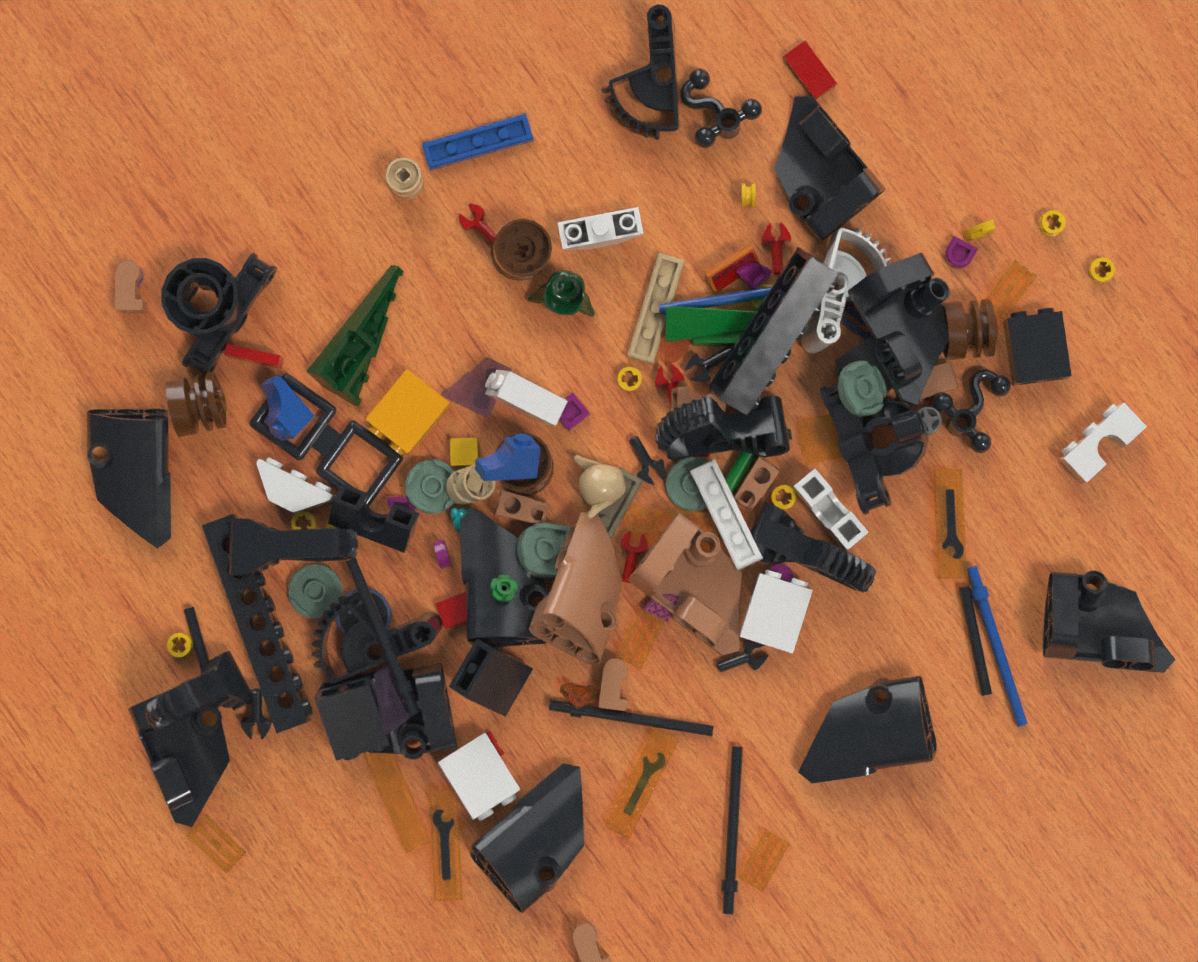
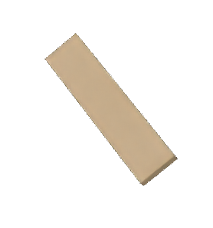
M658 253L629 348L628 358L651 365L654 364L666 324V315H660L659 304L671 303L673 301L685 260Z

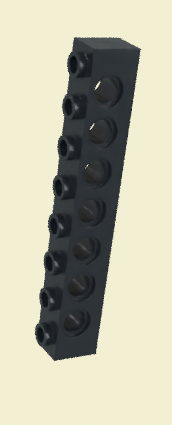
M231 514L204 524L202 528L277 734L310 722V715L313 714V710L309 700H304L300 689L304 688L299 673L294 674L291 663H294V657L290 648H285L282 637H285L281 622H276L272 612L276 611L272 597L265 594L263 586L266 585V580L263 572L255 571L254 575L245 576L241 579L236 576H229V552L225 548V543L229 539V520L238 519L237 515ZM253 589L257 597L255 602L249 605L244 601L243 596L245 591ZM259 614L266 620V625L262 630H257L253 626V619ZM268 640L272 641L275 645V652L271 656H266L262 651L264 642ZM276 666L281 667L285 673L284 679L281 682L274 681L271 676V672ZM285 692L290 693L294 698V703L290 708H285L281 704V696Z

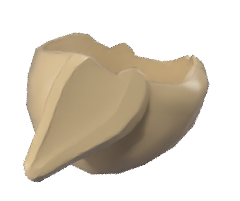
M576 455L574 460L583 471L579 477V491L583 500L592 506L587 514V517L592 519L598 512L612 505L624 494L626 490L625 479L622 471L616 466L600 464Z

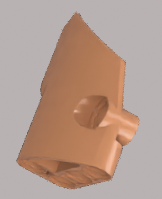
M588 511L579 514L576 524L569 530L563 541L555 564V570L558 572L550 593L538 603L529 626V631L535 637L586 664L596 665L602 659L611 630L617 625L615 613L622 581L616 554L604 524L598 513L592 519H589L587 517Z
M678 513L639 563L628 581L673 614L672 617L677 623L721 656L739 651V601L742 573L737 570L733 562L720 548L719 538L715 534L704 532L684 515ZM700 541H705L710 545V553H705L701 550ZM663 594H672L680 597L676 606L669 602Z

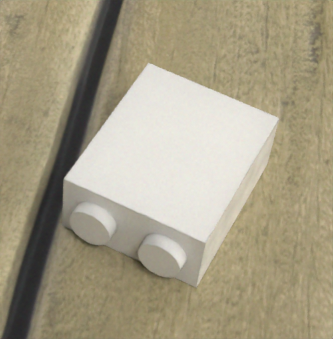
M496 370L495 373L492 372L485 384L487 388L485 395L543 424L556 426L568 402L510 371Z
M766 570L765 575L758 573L739 636L793 654L813 590L807 588V582L792 578L791 583L780 580L782 574Z
M486 733L436 763L471 820L478 818L479 821H482L494 813L492 807L501 802L505 806L517 798L515 793L520 788Z

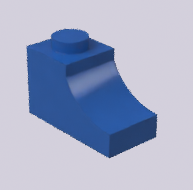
M280 375L267 379L260 386L268 401L269 413L268 418L264 422L270 427L271 434L281 441L295 438L315 415Z
M526 434L504 437V443L496 452L487 457L476 459L475 470L483 481L537 478L540 447L531 436Z

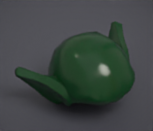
M572 271L554 272L547 283L541 285L534 293L528 296L529 302L544 303L549 311L559 315L570 316L577 312L590 317L595 315L590 298L585 292L583 278Z

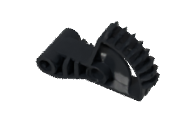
M660 4L651 7L647 13L650 63L647 66L611 79L609 86L601 89L602 93H611V96L605 99L607 104L616 103L610 108L611 113L621 111L616 118L619 122L627 117L628 120L624 125L627 129L633 123L636 124L634 128L635 134H638L641 128H645V138L650 136L651 131H655V140H659L660 132H674L680 127L675 25L668 7ZM663 16L665 18V21L663 20L664 24L658 25L656 20L659 21L658 17ZM661 69H668L672 73L670 80L667 82L657 80V73ZM629 81L633 94L643 105L657 111H674L675 124L673 126H654L637 120L622 107L616 95L615 86Z
M778 396L762 398L758 408L753 411L750 410L748 415L740 413L739 410L736 414H726L713 398L702 397L700 400H692L689 404L683 403L682 407H675L673 412L666 413V416L661 418V422L657 424L655 429V441L658 449L666 451L667 458L670 460L738 450L766 458L783 455L790 450L782 399Z
M764 502L751 530L752 537L763 557L759 561L763 563L795 562L855 591H868L875 579L876 570L873 566L833 544L804 535L802 528L796 525L795 520L786 511Z
M254 519L229 520V576H252L255 571H264L269 565L275 566L281 560L327 562L347 560L357 556L358 539L356 532L351 529L325 528L279 531L276 528L268 527L262 522H256Z
M343 595L338 598L339 604L333 602L330 605L332 612L324 611L323 616L326 620L320 619L317 623L322 629L314 631V635L320 639L312 642V646L320 648V650L312 652V657L320 658L313 665L315 668L322 667L324 675L330 684L340 682L387 661L384 653L382 656H375L371 652V645L376 644L380 646L367 613L355 600L349 601ZM349 609L358 620L347 629L342 640L341 655L347 671L335 675L328 658V635L336 617L343 610ZM427 612L416 619L388 630L387 634L397 657L431 644L441 631L443 623L438 614Z
M226 651L208 661V665L200 676L185 681L147 704L143 711L148 724L151 725L153 730L163 731L210 705L232 708L235 711L251 702V690L231 652Z

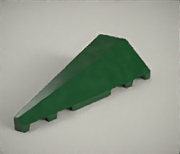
M390 266L306 371L322 387L354 406H359L362 399L359 398L363 383L368 382L369 375L367 371L371 359L377 355L388 321L386 313L390 302L395 300L396 294L393 292L398 277L403 276L404 273L399 266Z

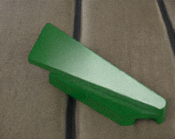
M667 306L665 342L692 339V346H734L756 312Z

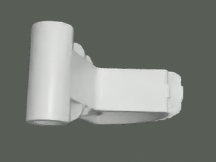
M841 228L830 238L824 263L838 273L836 279L839 287L838 290L833 289L830 293L825 294L821 300L820 310L814 317L811 316L805 325L806 331L802 336L801 343L803 348L809 353H818L839 339L841 334L839 325L843 309L845 308V301H852L847 291L866 277L863 267L853 256L837 250L840 239L852 243L864 252L875 270L891 263L892 259H884L882 256L886 253V249L879 251L876 248L879 245V241L876 240L873 243L869 241L871 233H867L865 236L861 235L862 228H857L855 231Z

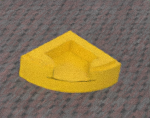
M992 219L965 230L963 234L965 240L969 242L991 235L996 227Z

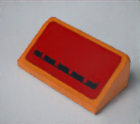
M749 244L706 271L704 278L714 293L720 292L740 279L739 275L735 272L740 266L752 262L760 263L753 245Z

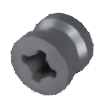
M923 407L918 410L927 426L928 435L936 432L941 425L939 412L932 407Z

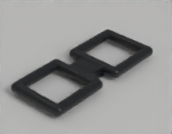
M284 374L281 378L288 386L322 410V415L299 447L288 440L281 441L274 437L269 430L270 427L263 423L269 413L267 398L250 420V427L296 460H302L311 447L325 457L316 468V473L338 490L342 484L350 487L353 486L329 469L353 435L356 434L390 459L366 492L368 493L366 502L369 507L402 462L403 455L398 454L389 444L356 421H350L341 434L334 430L328 424L337 412L336 407L290 374Z

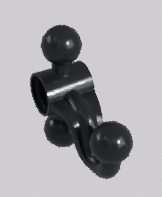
M698 68L691 72L689 80L682 85L680 97L682 102L691 109L711 108L717 115L716 125L711 128H699L694 136V140L699 147L708 148L714 144L716 137L719 135L724 139L736 137L740 131V122L745 119H757L762 113V106L756 99H748L742 103L741 110L736 111L733 108H724L722 103L713 97L693 98L691 96L693 89H705L710 83L709 73L705 69ZM725 119H731L736 124L731 128H725L721 125V122Z
M987 369L976 371L969 380V390L973 398V404L968 409L964 408L957 411L953 406L951 395L945 392L937 393L932 398V407L939 413H945L949 417L947 420L948 431L957 437L966 435L970 439L972 450L976 453H985L991 447L989 435L984 432H978L975 429L976 416L984 406L980 382L987 380L990 383L989 387L992 394L999 397L1007 395L1011 388V383L1007 377L997 375ZM957 416L965 418L967 421L966 429H961L957 426Z

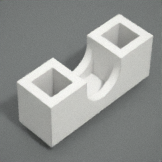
M1113 403L1101 414L1104 417L1097 425L1094 422L1082 431L1084 437L1078 443L1073 440L1061 451L1064 456L1059 461L1080 484L1087 483L1106 465V462L1099 456L1097 450L1098 443L1103 437H1109L1120 447H1124L1147 427L1125 403L1118 406Z
M816 469L792 487L843 550H848L869 533L856 516L847 510L837 499L831 486Z

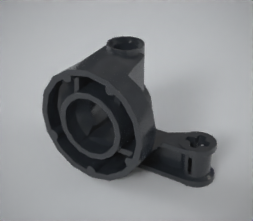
M252 253L237 277H235L221 263L208 258H191L178 264L167 275L161 289L162 307L166 316L178 329L197 337L192 347L186 353L182 366L191 367L199 372L203 379H205L206 373L214 371L226 344L233 334H236L241 329L247 319V312L254 301L274 278L277 272L276 266H269L258 259L257 254ZM199 287L202 290L215 292L216 297L219 299L216 307L211 312H200L197 310L196 305L191 302ZM196 359L202 361V362L204 363V365H201L200 363H198V362L196 361Z
M838 384L828 388L826 386L821 387L820 393L834 421L839 436V449L845 462H848L855 483L857 502L862 513L866 515L870 513V510L883 505L886 507L891 506V498L883 477L905 474L915 468L923 458L928 444L927 426L918 411L907 403L891 399L883 400L882 404L884 403V405L877 413L860 417L852 414L844 407L839 397ZM882 424L893 426L899 441H892L885 449L874 448L872 434H874L876 428Z

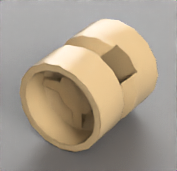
M405 157L397 158L387 167L386 181L395 196L400 199L409 200L421 193L424 187V177L416 162Z
M475 465L453 472L447 479L446 488L449 497L455 503L465 505L491 496L496 483L495 481H483L476 472Z

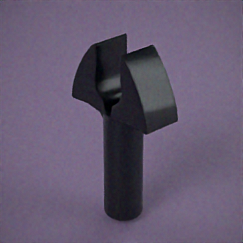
M727 346L706 359L699 358L697 353H695L687 363L685 372L693 366H703L704 368H702L699 375L692 377L690 381H710L709 370L725 361L732 348Z
M638 436L632 437L629 443L642 464V470L636 475L644 482L654 485L648 474L650 466L659 472L663 480L665 475L663 459L658 462L652 460Z
M754 641L743 642L746 647L743 653L717 662L718 671L724 672L745 663L751 664L753 670H757L766 661L768 654L757 659L749 657L753 649L765 645Z
M256 688L250 692L251 716L249 718L243 717L241 726L246 735L252 739L253 726L257 723L262 730V740L270 730L272 720L262 715V692Z

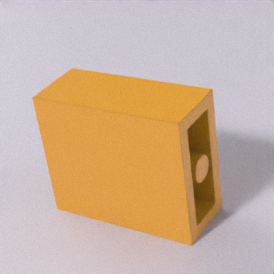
M406 369L365 420L370 423L368 429L376 436L381 438L385 435L392 441L389 446L402 456L406 452L411 456L452 405L409 369Z

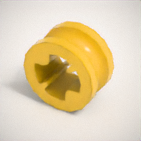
M741 183V208H745L746 205L755 208V183H752L751 186Z
M1056 210L1046 212L1039 220L1040 231L1049 237L1058 235L1066 225L1064 215ZM1052 217H1055V223L1059 225L1058 229L1056 226L1053 229L1048 228L1049 223L1046 221V218L1050 220Z
M1097 258L1089 267V275L1097 283H1105L1115 274L1114 263L1108 258ZM1100 263H1104V268L1107 266L1109 272L1104 274V278L1099 277L1100 273H1095V269L1099 267Z
M625 367L618 374V384L625 391H635L642 383L641 373L634 367ZM629 371L632 372L633 376L638 377L637 383L633 382L634 386L628 387L627 382H622V376L626 377L625 373Z
M787 485L776 487L771 494L772 504L783 510L791 508L796 500L794 489ZM784 490L785 494L790 493L791 500H787L789 504L783 505L782 501H776V495H780L778 491Z
M307 511L298 512L292 518L291 526L293 530H303V528L297 526L298 520L302 521L300 519L302 516H305L306 520L312 522L311 527L307 526L308 529L317 528L316 517Z
M175 633L167 641V650L172 656L178 658L188 656L194 647L192 638L185 633ZM177 638L178 640L183 638L186 640L184 644L186 650L184 652L182 650L175 651L176 643L174 641Z

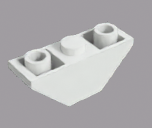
M639 207L557 222L563 250H589L606 247L644 235Z
M269 457L266 462L258 459L256 463L268 500L293 513L307 511L333 502L336 497L330 494L332 488L318 481L315 486L305 482L306 475L294 469L289 474L281 470L283 464Z

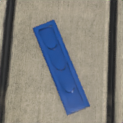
M525 113L424 142L422 146L429 170L431 171L534 141Z

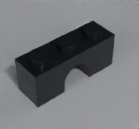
M342 484L333 500L327 524L342 529H351L358 536L405 553L413 537L419 513L395 503L388 514L375 513L367 505L368 493Z

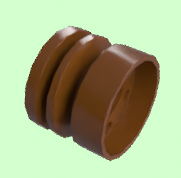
M512 220L501 228L492 241L490 250L492 263L497 271L508 279L517 281L530 279L544 269L550 260L552 251L551 239L545 228L533 220ZM516 245L519 248H525L526 252L523 254V258L520 255H514L513 251L516 249Z
M982 299L980 306H978L976 300H971L968 313H965L961 301L942 303L948 325L949 342L943 350L944 358L946 360L964 359L968 346H970L974 358H979L982 350L985 357H993L996 351L998 328L990 299Z
M215 372L206 373L205 382L201 375H195L193 389H191L186 378L166 382L167 404L172 424L178 437L198 434L200 420L206 431H213V420L217 429L226 428V399Z
M515 433L508 437L526 434L531 436L540 447L537 478L500 480V482L511 493L521 496H532L543 491L549 485L554 474V462L547 445L539 437L530 433ZM504 440L498 445L496 451L502 446Z

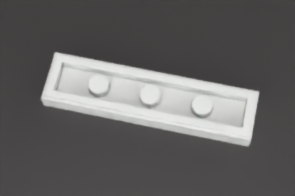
M714 459L691 470L690 472L737 570L739 571L763 559L716 460Z

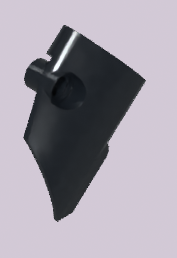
M796 96L784 142L774 170L789 198V208L795 215H799L819 241L822 242L885 191V187L850 147L851 142L817 100L813 96ZM801 195L806 196L809 200L807 210H803L798 205Z
M918 253L880 268L847 291L874 339L873 351L899 399L915 407L919 404L922 391L932 369L949 342L948 325L942 302L949 298L950 289L944 280L932 278L934 272L923 253Z
M93 409L87 411V457L90 462L97 500L122 523L158 549L171 539L168 411L165 409ZM96 447H104L108 453L104 457H97L92 451Z
M472 508L460 519L461 573L463 584L466 585L467 641L473 645L476 638L494 647L546 644L547 642L535 637L529 631V626L536 607L532 606L533 599L536 596H544L545 598L548 595L545 579L531 575L522 566L517 554V537L475 508ZM500 575H508L511 580H515L518 586L515 597L508 602L496 600L492 596L490 589L493 579H497ZM502 586V590L505 591L507 588Z
M1096 570L1089 571L1085 575L1050 572L1043 625L1044 658L1102 662V665L1107 668L1164 673L1176 660L1152 626L1136 591L1107 582L1104 574ZM1087 584L1094 585L1097 590H1091Z
M441 663L403 670L406 679L410 680L413 686L412 694L420 711L412 716H409L402 697H398L394 687L397 684L392 673L385 674L382 671L352 676L335 684L323 682L319 690L371 676L390 732V745L376 753L402 754L406 758L414 760L420 758L424 753L457 747L449 695ZM410 739H416L420 742V745L412 748L406 742Z
M919 675L895 680L881 678L876 680L872 686L834 700L798 772L813 784L866 776L876 772L877 769L933 761L937 752V744L922 677ZM875 690H884L887 693L888 698H879L876 695Z
M163 692L128 708V711L149 757L151 769L175 823L193 827L230 762L222 725V715L218 707L210 705L163 731H154L151 725L148 724L143 710L147 704L165 693ZM207 711L213 712L217 718L215 725L210 727L205 726L201 722V715Z
M561 764L523 796L508 815L471 845L470 856L520 913L526 911L546 892L555 888L559 878L584 847L580 766ZM549 872L553 880L549 882L542 881L539 878V873Z

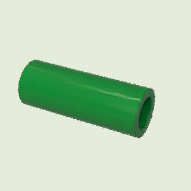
M742 451L739 453L725 476L726 483L732 493L736 492L757 455Z

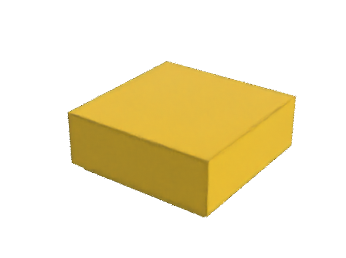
M450 438L451 466L475 465L476 459H478V438Z

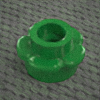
M500 575L497 579L492 580L490 589L492 596L496 600L508 602L515 597L518 586L515 580H511L510 576ZM502 586H505L507 589L505 591L502 590Z

